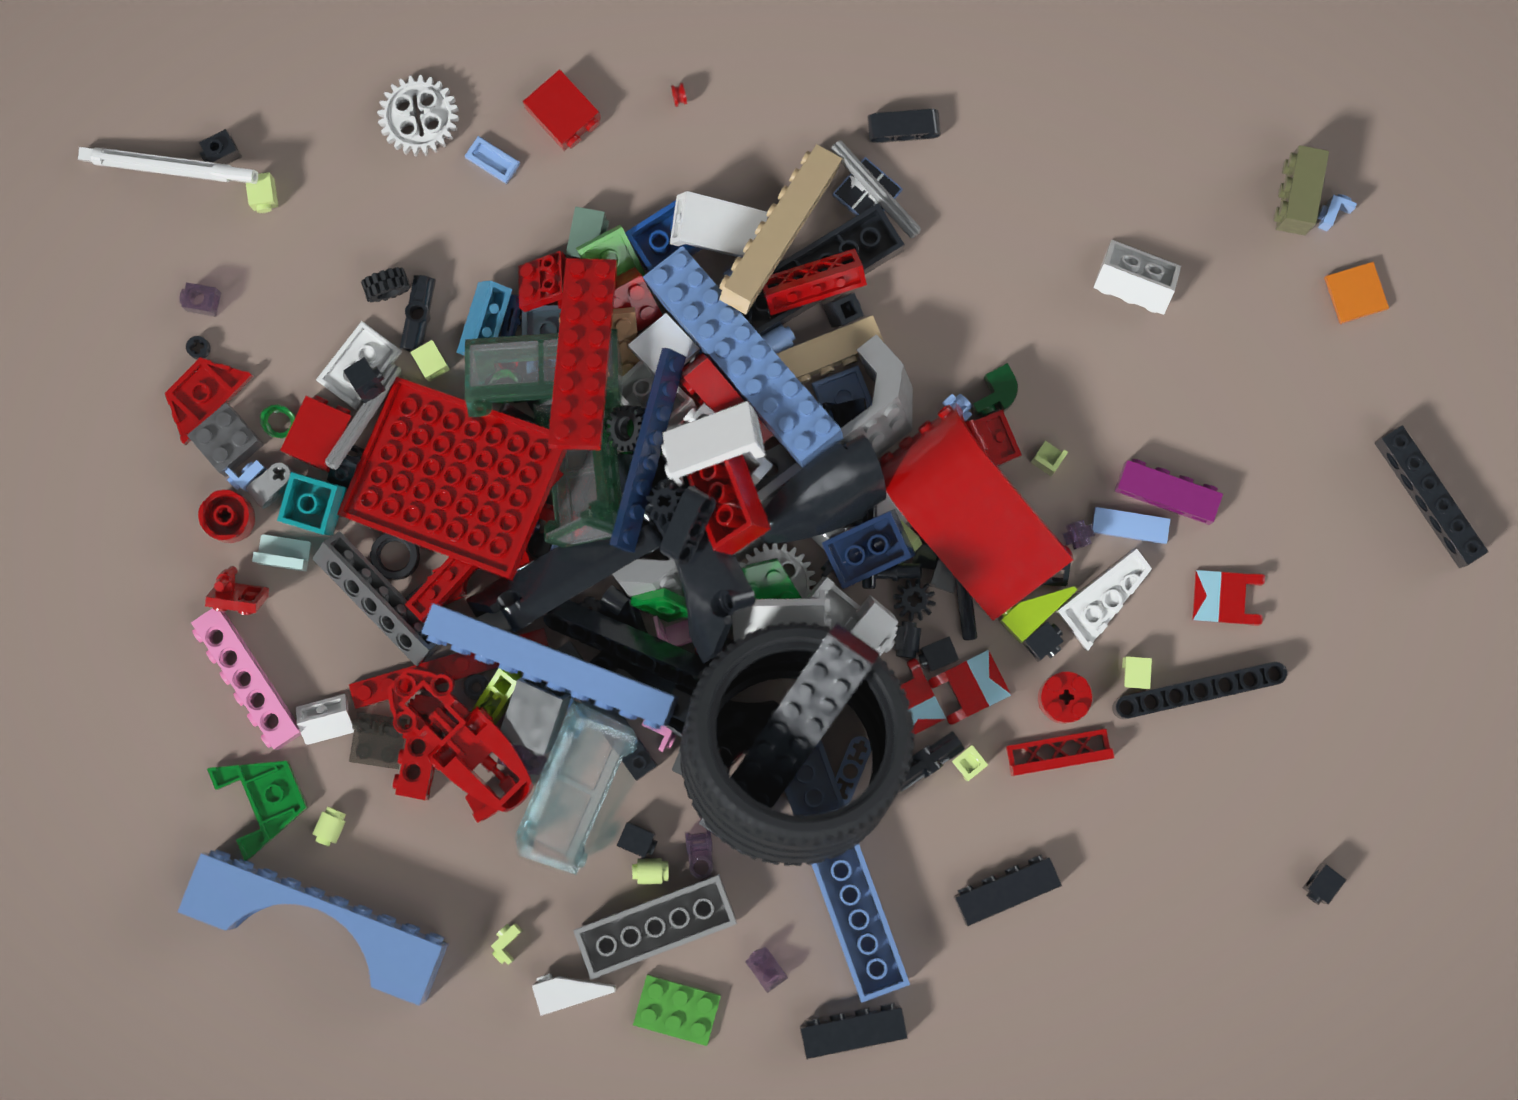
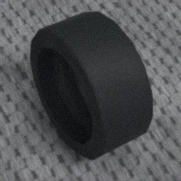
M384 533L372 545L370 552L371 564L387 579H405L412 575L419 565V547L416 544ZM393 541L404 543L410 552L408 564L401 570L396 571L387 569L381 562L380 557L383 547Z

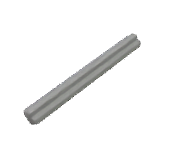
M840 140L831 147L832 153L843 158L842 164L910 238L916 237L921 231L918 224Z
M390 364L383 373L385 379L381 381L386 391L367 403H363L326 458L325 463L328 467L334 470L338 469L391 390L396 377L401 375L400 367L395 364Z

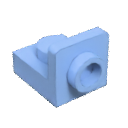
M256 460L254 463H248L242 469L240 477L229 468L225 472L230 476L227 481L236 490L242 488L247 491V486L254 479L261 476L267 468Z

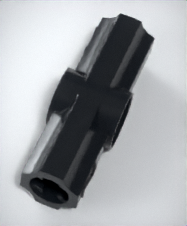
M414 275L409 303L405 308L406 318L400 344L401 350L411 352L424 344L427 324L431 319L430 308L436 283L434 278L423 275ZM416 309L424 310V314L420 319L412 318V314Z
M953 731L912 756L910 769L901 792L923 777L927 778L944 766L945 762L965 749Z

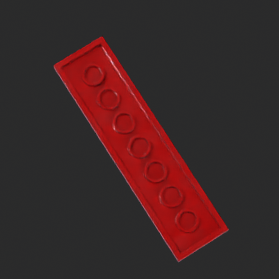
M566 258L548 437L549 449L601 450L617 260Z

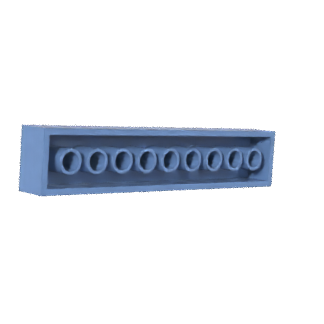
M683 246L643 276L649 290L745 402L748 401L759 419L802 469L819 455L844 439L841 428L737 309L719 300L722 291Z
M432 604L421 632L428 635L427 640L444 646L447 643L452 644L451 650L464 655H470L471 652L475 653L474 659L487 664H494L496 661L500 663L498 668L516 674L519 670L524 672L523 678L540 683L542 680L548 682L547 687L560 692H565L566 689L571 690L570 696L583 701H589L590 698L596 700V706L606 710L620 709L619 715L632 720H636L637 717L643 718V724L655 729L669 725L679 699L678 696L441 605Z
M821 740L785 789L792 813L795 815L822 814L845 806ZM857 844L852 849H848L845 853L830 860L826 858L824 862L811 864L861 1003L910 985L860 845Z

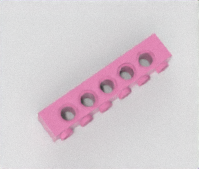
M212 608L192 621L191 624L195 628L192 630L193 635L200 643L204 642L208 648L206 654L213 664L218 663L222 670L219 672L221 678L227 685L231 683L236 691L233 693L236 701L241 706L245 705L248 709L247 717L254 727L259 726L263 732L261 739L268 748L272 747L275 750H279L302 735L297 721L225 611H215ZM217 631H222V642L215 644L213 635ZM234 651L237 654V661L233 665H229L226 660L227 655ZM248 672L251 676V681L247 686H243L240 678L242 674ZM261 693L265 698V702L261 707H256L254 698L257 694ZM275 714L279 722L275 728L271 729L268 726V718Z

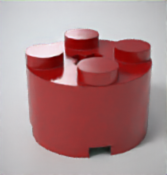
M217 490L211 493L200 505L198 519L201 527L210 537L223 543H236L250 536L255 525V511L250 501L231 490ZM228 513L231 514V518H228L227 521L223 520V516H227Z
M1059 672L1047 678L1040 687L1038 704L1045 716L1053 722L1061 724L1071 723L1081 719L1089 711L1092 704V691L1087 680L1074 672ZM1064 691L1071 697V700L1067 701L1066 704H1064V700L1059 699V695L1064 694Z

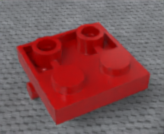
M561 250L518 266L519 308L522 311L527 312L558 301V308L561 309L566 255Z
M1003 409L975 421L973 419L965 422L977 442L997 466L1022 456Z
M230 566L217 576L214 588L205 597V607H212L213 610L220 612L234 610L242 615H251L256 613L267 600L269 588L235 583V575L238 571L235 566Z

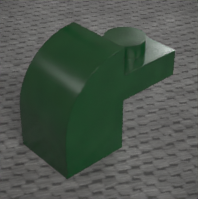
M1008 363L985 375L984 381L991 394L972 404L971 409L975 416L981 413L983 417L997 410L996 405H998L1000 410L1003 409V412H1006L1013 404L1018 393V383Z

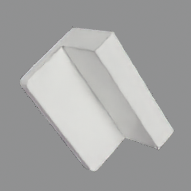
M345 694L296 707L297 725L307 745L355 731L349 715L348 700Z

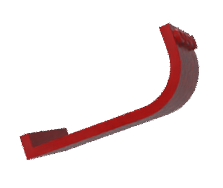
M957 403L952 406L948 404L938 412L936 419L932 422L930 420L924 422L918 428L919 432L912 438L910 436L905 437L898 444V449L893 453L890 451L886 452L878 461L884 476L886 492L896 507L992 621H994L1074 560L1073 554L1066 545L1063 546L983 450L966 425L961 407Z

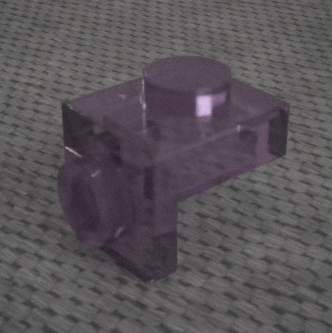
M767 947L754 951L749 959L745 961L767 993L788 979V976Z

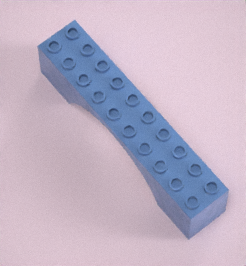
M210 850L209 853L200 854L177 911L178 913L227 931L237 928L253 914L273 905L296 904L317 909L336 919L353 935L368 964L370 987L418 1006L427 1001L449 943L443 941V936L433 932L429 934L420 933V927L410 923H406V925L395 923L396 918L386 914L376 916L372 914L373 909L360 904L353 907L348 905L349 900L337 895L327 897L324 895L325 891L317 887H301V881L287 877V879L278 878V873L267 868H258L257 870L253 868L254 863L250 861H244V859L231 860L229 859L231 855L224 851Z

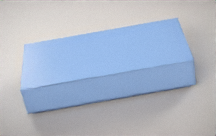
M479 136L465 154L467 160L505 184L509 182L520 165L519 161Z

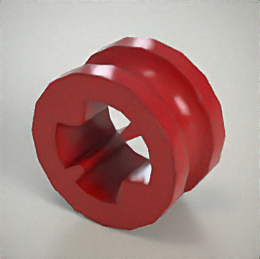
M683 82L679 83L677 87L670 85L675 107H678L680 103L687 105Z

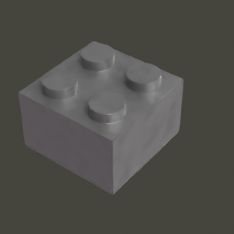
M227 403L223 404L187 435L213 467L225 477L228 476L225 472L228 468L234 471L264 445L238 413Z

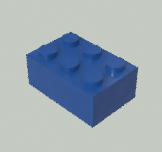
M676 200L625 232L636 256L647 272H650L681 246L691 256L703 249L686 244L681 246L670 244Z

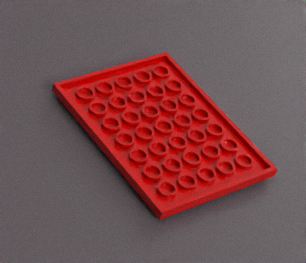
M396 377L337 515L513 581L567 449H549V429Z

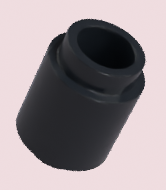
M902 621V625L897 626L898 629L896 631L894 644L896 657L916 659V653H919L922 628H917V623Z

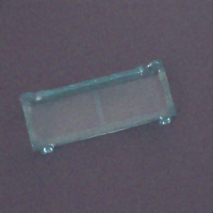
M576 701L572 702L514 838L519 856L575 875L580 867H584L588 856L585 853L584 845L623 756L626 757L629 753H633L637 746L638 740L632 728Z

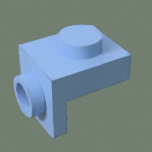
M1333 195L1328 200L1327 205H1322L1317 219L1321 221L1318 228L1328 231L1333 226L1339 210L1350 214L1356 208L1357 203L1352 202V199L1346 195Z

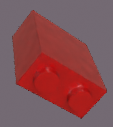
M560 69L523 100L525 109L563 151L568 147L570 149L574 148L581 141L580 137L587 131L592 132L600 124L599 120L601 117L599 111Z
M314 395L313 398L305 396L280 450L293 458L329 473L330 467L326 465L325 460L353 420V417L350 415V410L340 405H337L336 409L328 406V400L317 395Z

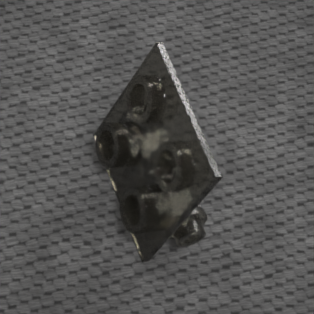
M357 712L356 719L353 720L352 724L354 734L349 762L399 769L398 755L400 749H403L404 739L403 734L394 728V717ZM400 718V724L405 727L408 719Z

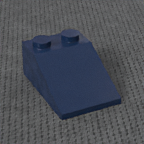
M895 509L822 542L823 548L843 589L916 556Z

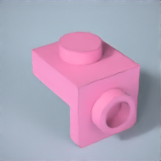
M642 723V726L664 736L658 749L659 751L664 752L666 748L671 749L676 738L673 731L666 726L655 729Z

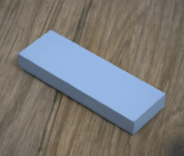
M1095 507L1091 533L1167 544L1170 519Z

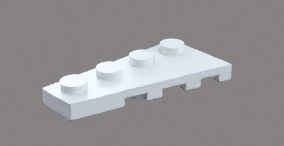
M1134 548L1056 610L1085 650L1088 651L1091 648L1099 634H1102L1109 621L1123 607V603L1130 594H1133L1152 568L1138 549Z

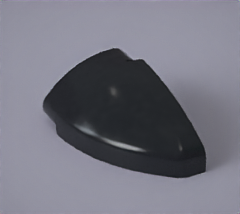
M861 434L843 445L838 443L800 470L764 508L771 530L759 538L765 543L774 544L822 535L862 519L865 516V511L886 500L884 476L869 439Z

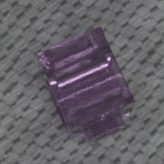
M186 282L185 289L181 290L179 301L182 304L181 307L187 312L216 317L221 292L215 287ZM199 294H204L203 302L195 305L194 298Z

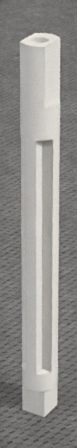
M97 147L94 149L79 148L78 159L84 162H92L94 165L222 182L236 181L257 184L258 181L257 171L236 168L227 164Z

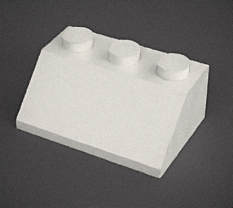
M1111 239L1094 288L1103 294H1111L1123 299L1127 303L1137 304L1145 307L1150 312H1158L1164 315L1175 292L1181 266Z

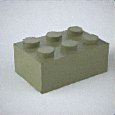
M1299 145L1294 153H1290L1289 159H1285L1282 174H1286L1285 182L1280 184L1278 191L1281 204L1280 207H1276L1274 221L1277 222L1276 230L1306 235L1315 226L1329 151Z

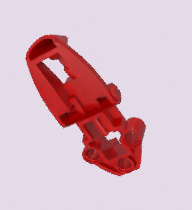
M406 669L387 687L390 709L394 717L393 725L396 731L402 734L414 731L419 737H423L434 748L427 755L431 765L475 799L502 812L511 811L519 806L529 796L534 785L519 754L502 731L494 724L491 714L479 706L472 712L469 711L451 693L455 687V680L449 673L441 672L436 675L428 671ZM402 678L411 680L413 685L411 691H403L400 688L399 682ZM445 678L449 682V689L447 691L438 690L436 687L437 679ZM422 686L435 698L437 697L444 704V707L459 721L456 724L440 707L428 717L445 734V737L440 735L408 703L409 699ZM401 715H409L412 718L413 723L411 727L406 728L400 724L399 719ZM493 752L519 779L516 780L510 774L505 776L496 767L497 763L489 754ZM479 764L488 773L492 772L500 780L498 785L505 792L500 798L474 771Z

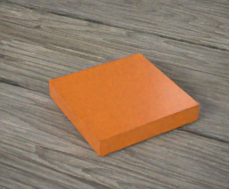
M1374 262L1324 277L1340 324L1389 309Z

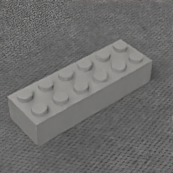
M716 875L573 930L590 978L594 979L736 925L737 921L720 875Z

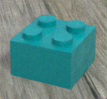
M291 472L277 521L318 534L333 536L339 518L337 513L345 497L347 487Z

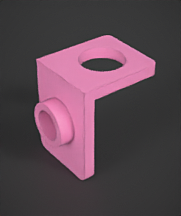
M658 616L653 617L659 639L678 647L692 642L689 636L688 619L664 627Z

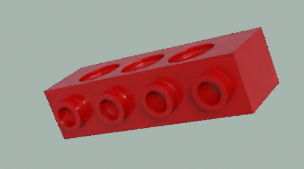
M415 694V698L410 699L409 702L421 716H430L438 707L445 713L447 712L444 704L435 697ZM410 718L409 724H405L406 728L412 726V718ZM431 721L430 725L442 735V731ZM412 731L403 734V739H406L405 748L400 749L398 755V764H401L399 774L394 776L393 789H396L395 795L429 800L435 767L428 761L427 755L434 748L423 737H419ZM421 739L425 742L426 748L423 753L417 754L413 746L417 740ZM416 764L419 766L421 773L417 779H412L408 771L412 765Z

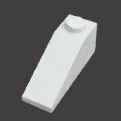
M552 974L538 977V983L532 985L541 1015L616 991L615 985L562 976L552 978Z

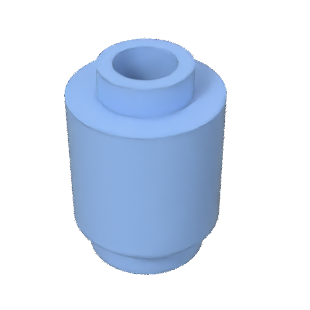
M782 324L761 336L775 353L793 347V340L796 339L790 327L784 328Z

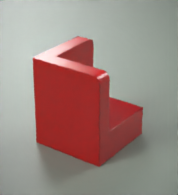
M469 794L465 796L477 823L483 822L500 811Z

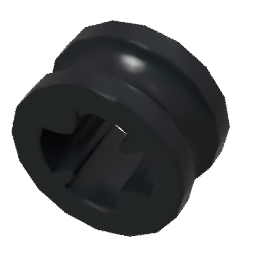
M193 336L186 343V351L196 360L199 358L205 359L211 352V346L205 338ZM197 342L204 345V348L200 349L199 354L195 350L192 351L196 347Z

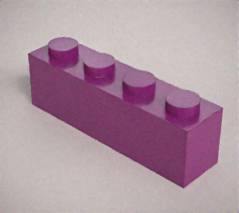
M1134 458L1131 461L1127 460L1123 464L1114 492L1207 525L1214 522L1223 497V493L1217 492V487L1209 484H1203V486L1194 484L1192 478L1180 475L1179 478L1169 475L1170 471L1161 467L1152 469L1146 467L1144 461Z

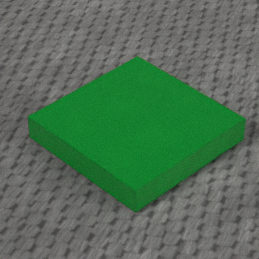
M666 588L634 595L631 598L630 604L653 616H658L659 619L666 622L688 618L685 597Z

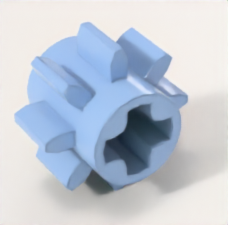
M960 393L956 397L951 394L942 404L944 406L948 404L952 406L957 403L963 410V418L966 421L972 415L969 412L972 404Z

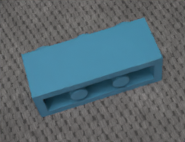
M491 280L478 282L456 353L476 361L491 360L512 289Z

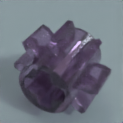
M1080 520L1066 525L1068 532L1063 533L1066 545L1072 544L1073 549L1076 550L1092 544L1090 538L1094 537L1095 534L1091 524L1085 525L1084 520Z

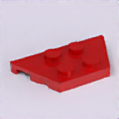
M199 358L165 392L181 442L187 445L191 441L187 435L223 404L228 403L254 376L247 371H241L224 364Z

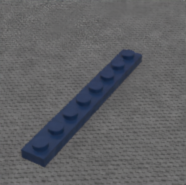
M662 348L609 544L626 552H635L646 510L645 506L648 503L646 496H649L662 450L661 445L664 443L663 432H666L686 360V356L670 348Z

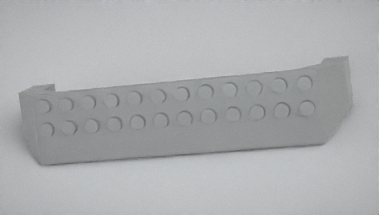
M876 334L856 349L866 373L875 382L872 405L841 428L844 439L839 443L843 445L863 434L871 442L878 457L912 431L913 387L904 364ZM797 462L757 492L763 509L802 470ZM757 538L736 552L735 557L738 563L746 558L745 554L750 555L754 552V547L758 549L765 542ZM637 559L612 574L630 598L634 595L662 588L685 597L675 561L672 559L668 561Z

